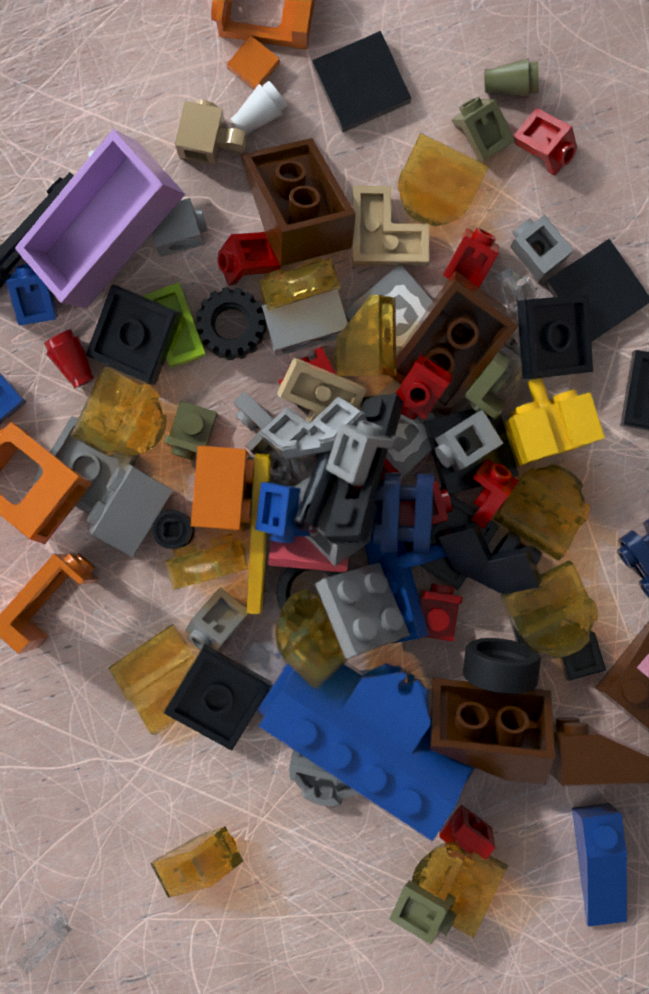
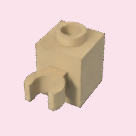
M197 100L196 103L184 101L175 147L180 159L216 166L220 148L236 154L245 153L247 138H245L246 131L236 128L225 129L223 110L218 108L213 102L207 100Z

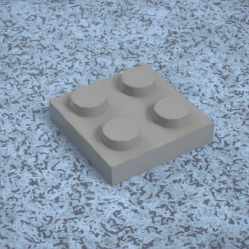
M380 563L327 577L315 583L346 659L393 643L410 635Z

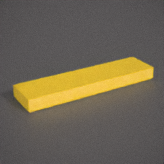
M256 453L254 459L246 614H260L264 606L268 533L255 530L261 482L270 483L272 456L270 454Z

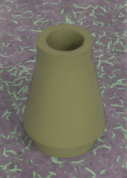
M526 58L493 69H484L485 93H498L529 98V94L538 93V61L529 62V59Z

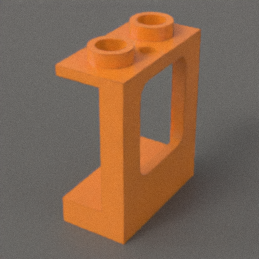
M212 0L211 20L217 23L219 37L246 41L251 35L260 43L307 50L315 0H284L281 23L277 27L235 22L230 18L233 0Z
M10 422L6 428L0 430V472L18 449L42 467L43 472L39 480L19 504H12L0 494V515L28 539L46 544L93 483L68 467L33 439L28 431Z
M71 553L53 554L1 612L0 638L18 654L39 648L49 636L34 624L31 619L69 576L79 585L96 583L99 580L93 573L96 567L80 553H77L76 556Z

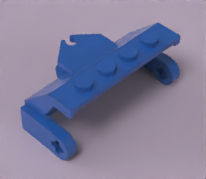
M305 635L257 709V712L264 716L259 727L433 842L455 808L462 789L475 768L430 750L431 717L428 715V690L418 679L414 678L413 674H408L407 683L403 681L406 678V674L400 672L401 667L399 665L394 666L384 663L373 669L358 670Z

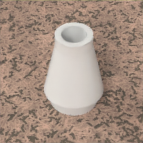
M268 81L263 86L258 84L231 120L238 129L246 131V137L250 132L282 116L281 111L288 105L272 83Z

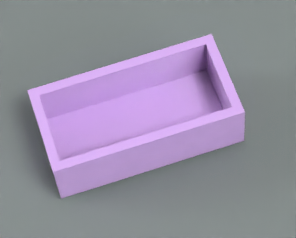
M112 129L17 244L15 249L61 303L87 308L184 197L185 193L137 140Z

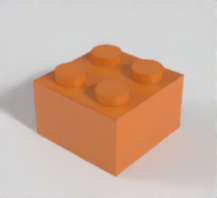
M197 446L191 526L204 529L245 532V525L251 524L252 499H248L249 485L253 486L254 459H251V455L246 449Z

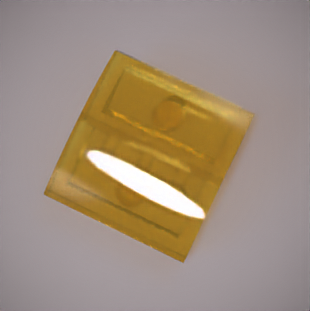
M173 624L108 667L125 698L133 703L152 735H157L176 722L175 719L164 714V710L196 658L190 646Z

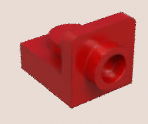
M538 108L532 112L513 135L515 145L544 160L547 171L554 176L563 166L568 165L572 161L577 150L573 127Z
M466 228L457 249L443 272V276L449 279L456 270L480 288L499 254V245L494 243L496 237L481 228H476L475 231Z
M265 232L231 234L218 251V267L224 273L228 286L236 285L245 275L277 273L282 267L267 240Z
M486 459L473 476V479L485 488L474 501V504L479 509L471 520L477 522L483 529L519 482L505 466L494 463L489 459Z
M431 583L430 591L421 589L419 600L429 633L425 637L454 641L459 604H462L463 596L454 595V587Z
M462 804L439 831V837L467 858H470L476 852L486 860L496 848L493 828Z

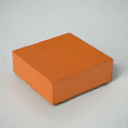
M250 35L228 61L227 68L255 90L258 84L262 86L280 65V58Z

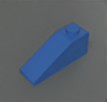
M610 803L572 807L586 924L589 927L627 922V851L622 813Z

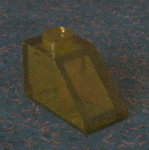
M371 295L337 336L334 363L337 367L338 376H396V298Z
M224 826L202 833L160 856L150 864L169 898L212 887L244 862L237 849L235 839Z

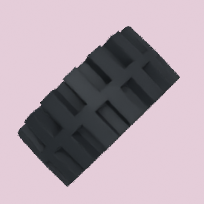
M229 287L222 288L221 292L217 293L215 290L210 293L211 297L208 299L204 298L201 302L202 307L196 314V328L204 346L219 358L224 357L227 360H234V358L239 357L243 359L246 358L247 354H253L257 350V346L262 343L264 333L266 332L265 316L259 302L249 292L245 293L242 289L236 287L235 290H230ZM228 309H236L247 318L245 332L236 339L221 337L215 328L218 315Z

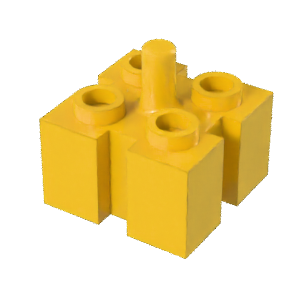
M543 378L528 381L533 402L515 408V411L509 413L510 419L503 423L516 467L585 447L605 438L590 392L578 396L576 389L555 395L553 399L549 400Z

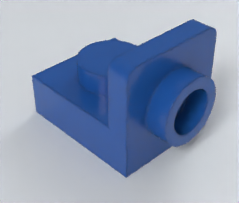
M28 263L17 266L15 268L16 272L8 278L6 284L18 325L56 320L58 311L53 293Z
M261 482L255 530L270 533V540L281 543H294L295 537H310L307 527L305 531H302L292 524L293 518H295L298 511L301 488Z

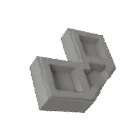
M338 396L311 423L286 407L259 434L268 445L288 459L330 451L333 448L341 423L358 426L359 420H368L363 412Z

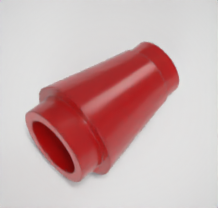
M71 329L61 332L44 342L48 350L45 354L68 382L72 384L74 389L94 379L80 336L75 337Z

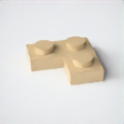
M353 186V210L356 217L352 243V265H428L429 224H391V186Z
M293 358L277 393L284 400L310 409L306 421L311 423L338 396L358 409L367 390L360 384Z

